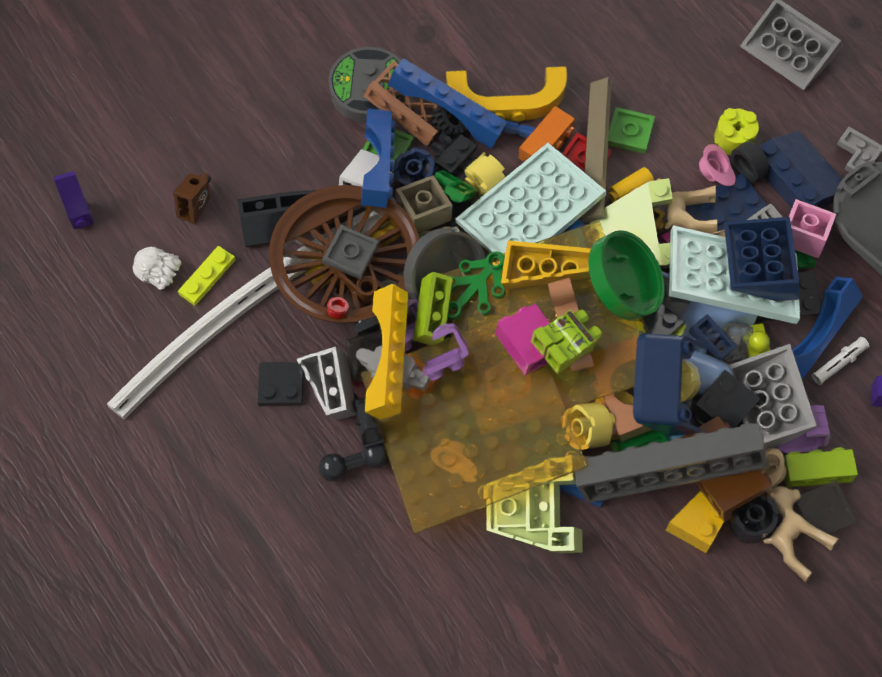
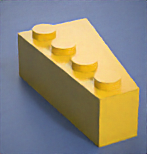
M507 240L501 284L505 290L544 285L569 277L571 281L590 278L588 259L591 248Z
M700 491L669 522L666 531L707 553L724 522Z

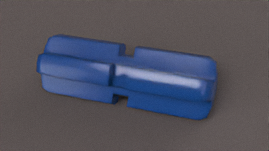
M505 120L507 124L502 132L514 135L519 133V136L528 138L536 128L524 124L520 126L516 122Z

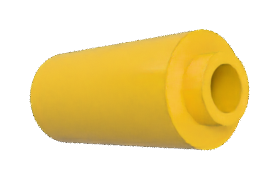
M643 167L611 186L608 197L614 203L632 192L634 188L637 189L648 181H654V178L650 171Z

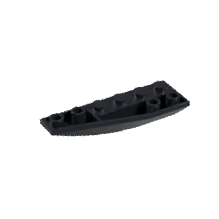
M316 190L284 192L237 199L245 248L270 244L275 226L285 211L300 198ZM366 208L354 211L353 216L366 211ZM348 215L342 217L339 221L348 218Z

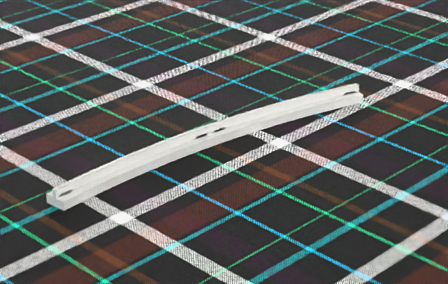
M372 211L362 234L365 235L382 216ZM365 212L353 217L352 230H357ZM347 221L340 225L347 227ZM387 221L382 227L390 224V222ZM336 227L333 228V229H331V231H332V233H333L334 235H335L336 232H337V231H336ZM324 233L322 236L329 240L327 234ZM317 239L312 240V242L324 246ZM302 246L301 248H299L298 250H296V251L318 252V251H316V250H313V249L308 248V247H305V246ZM285 257L284 267L317 260ZM268 268L235 291L184 331L137 373L107 403L108 407L125 420L164 380L200 348L252 307L278 290L271 273V268ZM305 271L290 273L287 276L291 281ZM265 284L264 287H262L260 290H258L257 292H255L256 289H258L259 287H261L262 285ZM245 297H247L246 300H244L242 303L238 304L241 300H243ZM128 399L126 404L120 409L119 407Z

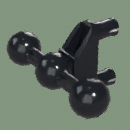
M365 397L358 398L352 402L357 416L355 426L361 444L364 447L363 451L346 457L335 453L328 454L319 463V473L325 480L335 482L342 479L347 470L367 465L370 468L378 469L385 466L390 457L406 452L421 456L429 452L433 444V438L429 431L420 427L410 430L403 440L385 444L379 421L374 416L365 412Z

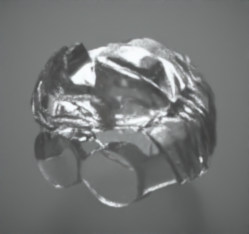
M740 322L728 323L724 326L723 331L736 344L737 348L728 354L725 359L729 362L748 359V355H746L749 346L748 339L753 335V327ZM723 344L720 347V352H722L728 346L726 344Z

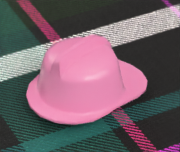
M709 144L705 147L704 155L699 162L701 173L709 181H717L722 185L732 186L736 178L726 152L718 145Z

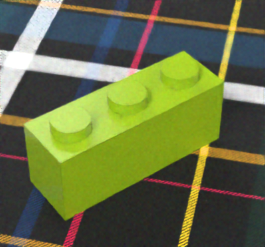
M431 272L422 278L413 341L434 346L444 340V336L433 340L432 333L440 325L446 324L453 277Z
M839 447L826 452L816 449L800 454L799 451H794L784 457L787 469L786 477L784 478L786 488L853 482L858 475L853 449L845 450Z

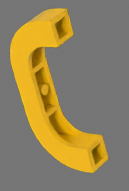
M546 67L545 87L536 94L483 97L475 94L468 87L466 71H446V85L503 120L517 122L544 117L555 106L558 107L563 100L567 80L566 67Z

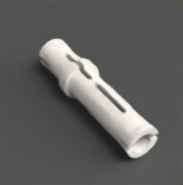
M859 337L858 340L848 347H843L837 356L811 375L814 382L821 385L849 362L853 363L859 354L870 347L868 341L863 337ZM852 350H854V352L851 353L848 357L843 358V357H845L847 354H849ZM837 363L835 367H833L831 370L827 372L829 368H831L834 364Z

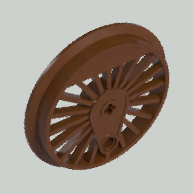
M337 185L311 192L292 204L275 226L269 246L271 273L283 296L298 310L313 318L331 323L348 324L358 323L362 319L367 320L376 316L372 311L374 291L386 286L376 279L375 274L397 282L396 286L406 291L404 273L402 276L371 265L405 267L406 260L373 257L362 279L322 263V258L335 236L328 225L334 222L336 231H338L340 227L339 219L348 215L347 227L352 229L353 212L360 208H366V211L357 227V232L362 233L371 212L374 211L382 217L365 235L372 237L389 221L395 228L379 236L376 240L380 241L381 244L400 234L404 241L401 244L378 248L374 256L407 250L408 257L412 247L419 240V235L410 216L394 200L388 199L386 208L361 205V186ZM323 228V230L329 237V240H327L317 231ZM312 235L324 246L304 239V237ZM293 243H298L318 252L285 249ZM284 257L317 260L284 267ZM319 268L291 283L287 276L290 273ZM325 274L304 296L297 290V288ZM333 276L320 305L310 301ZM338 281L340 282L339 297L344 298V290L346 288L352 294L355 307L354 310H348V314L341 319L329 316L326 311V305ZM364 288L372 289V291L370 292H364L362 290ZM359 301L364 304L372 305L360 308Z

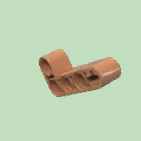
M570 277L548 283L557 318L565 315L569 310L573 313L579 311ZM591 353L585 354L570 365L572 372L594 367Z

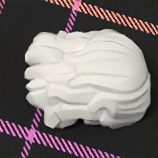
M147 247L137 252L134 258L133 272L141 281L153 284L161 290L165 286H169L170 283H173L172 277L176 276V273L173 271L179 270L181 260L179 256L165 253L162 249Z

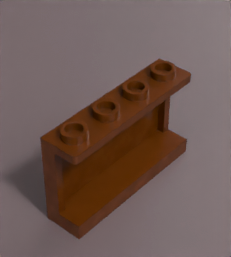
M719 416L698 427L704 433L717 432L721 428L731 429L730 425L727 422H723ZM695 434L684 435L682 438L693 437ZM759 469L695 482V484L723 522L732 518V511L763 493L769 496L771 494L772 481L766 473H762Z

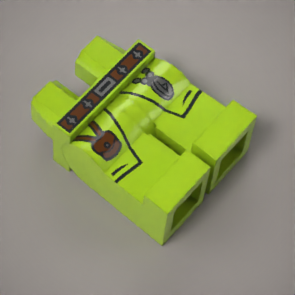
M583 309L575 313L569 310L565 315L558 317L547 326L539 327L533 331L531 342L542 356L546 355V361L557 374L582 358L585 354L590 353L595 343L601 339L602 332L597 326H593L588 330L584 327L588 323L589 318Z

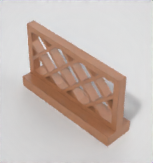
M393 61L368 86L364 97L380 110L392 111V119L428 146L440 130H436L427 123V120L435 119H432V115H426L424 108H433L434 111L439 105L434 102L423 103L422 98H418V103H410L409 96H404L405 102H401L395 98V95H402L391 87H389V90H385L380 86L379 83H389L391 78L390 71L392 69L395 70L398 66ZM411 108H420L421 115L414 113ZM448 114V115H447V118H448V120H450V118L452 117V115H451V114Z

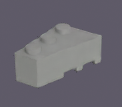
M333 347L296 359L303 368L305 376L311 383L315 391L314 393L327 416L335 420H341L356 415L352 402L355 399L346 352Z

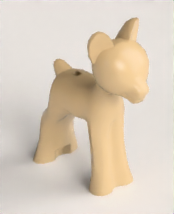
M716 186L696 191L672 193L673 203L665 204L667 209L665 229L678 226L709 234L717 232V219L699 221L685 211L688 205L715 203Z
M777 486L771 488L769 496L776 503L783 521L773 532L772 536L763 542L773 544L783 554L784 562L806 583L811 577L812 572L795 557L793 540L800 533H803L820 542L831 551L839 538L817 529L792 510L793 504L801 498L797 489L790 490L786 487Z

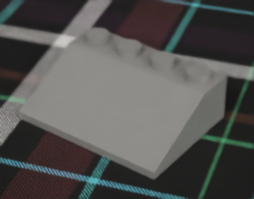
M774 0L740 45L742 49L802 90H805L843 46L840 39L781 0Z
M790 344L729 365L732 375L760 398L743 418V423H759L766 449L779 447L817 428Z

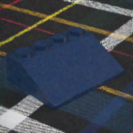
M800 131L772 138L758 146L765 154L769 163V171L764 178L791 209L796 199L821 209L834 201L835 193L842 178Z
M790 217L724 222L731 290L773 301L799 300V276Z

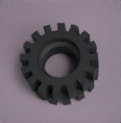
M438 106L433 111L432 119L435 120L432 121V124L437 125L435 129L441 131L439 135L443 133L454 139L468 130L457 117L445 108ZM446 113L451 114L455 118L456 125L448 120Z

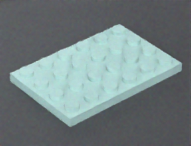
M547 143L456 218V223L489 253L496 251L505 255L507 240L549 244L604 198L606 190Z
M678 226L672 227L670 235L669 296L794 324L798 323L800 320L799 300L773 301L731 290L725 237Z

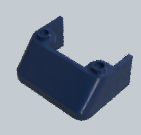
M653 333L639 335L636 348L633 416L638 424L669 436L702 432L701 428L690 425L691 411L686 404L680 401L683 359H690L694 351L706 350V345L688 336Z

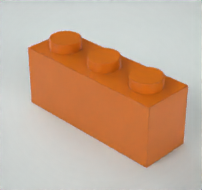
M555 106L519 147V159L525 162L547 143L559 151L563 141L566 138H570L575 131V118Z

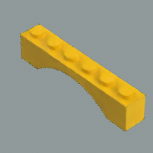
M394 284L374 291L372 311L377 316L381 325L382 351L377 371L366 391L365 412L380 420L401 413L408 292Z

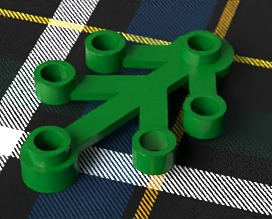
M494 251L488 254L486 259L475 261L463 260L459 263V269L464 275L470 274L473 269L484 270L478 275L450 276L453 277L452 281H455V284L451 286V291H455L459 286H470L457 301H449L448 319H459L462 315V308L477 291L479 294V304L477 306L479 313L483 316L491 313L492 308L488 302L487 279L492 274L494 281L492 294L494 298L502 299L505 297L506 291L501 284V271H503L505 260L503 253ZM494 261H500L498 265H493ZM464 265H470L467 270L462 269ZM502 289L501 294H495V291ZM482 306H488L486 311L481 310ZM452 310H458L455 315L450 314Z

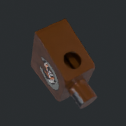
M202 172L198 176L190 173L174 190L173 196L177 218L192 224L197 222L210 199L209 183L212 179L209 174Z

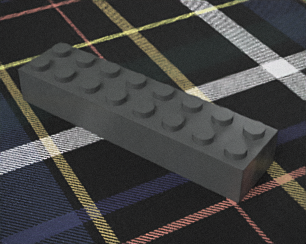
M745 423L737 428H721L717 432L712 433L701 432L693 437H677L668 442H652L644 447H628L624 451H608L600 456H584L580 460L573 461L577 488L587 503L769 468L765 442L759 423Z

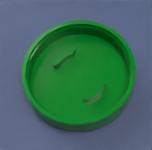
M624 230L614 231L593 244L588 259L589 274L593 287L603 304L616 316L629 321L639 320L657 311L664 298V279L660 265L647 244L635 234Z

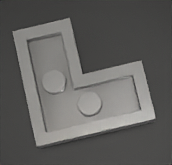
M851 127L847 128L837 143L838 146L853 154L845 166V170L848 172L866 162L876 161L882 153V145Z

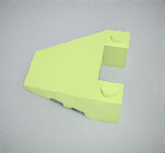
M669 178L647 182L605 207L604 218L590 222L593 244L614 231H628L638 236L647 244L655 255L660 268L670 267V243L658 244L652 209L654 206L673 203Z
M573 457L549 459L535 467L531 466L524 469L525 471L487 484V530L557 553H582V529L560 527V485L576 484L573 461L577 459Z

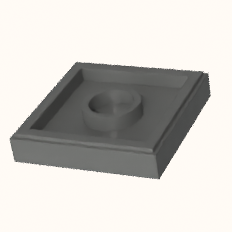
M340 225L322 258V263L362 279L380 245V241Z

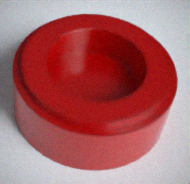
M333 297L328 301L326 311L329 316L341 319L348 314L349 304L344 298Z

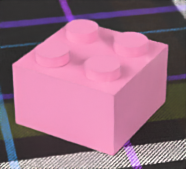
M796 199L789 215L795 250L819 259L836 214Z

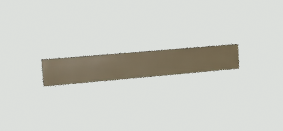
M608 77L592 82L590 85L585 174L604 189L606 188L612 84ZM605 197L582 215V220L585 223L604 218Z

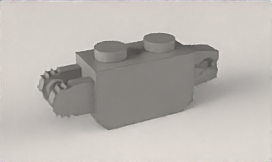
M382 346L376 347L374 352L362 348L356 353V358L361 365L368 369L372 378H374L379 365ZM404 355L402 388L409 391L412 387L426 390L431 380L430 377H427V375H424L419 370L412 357Z

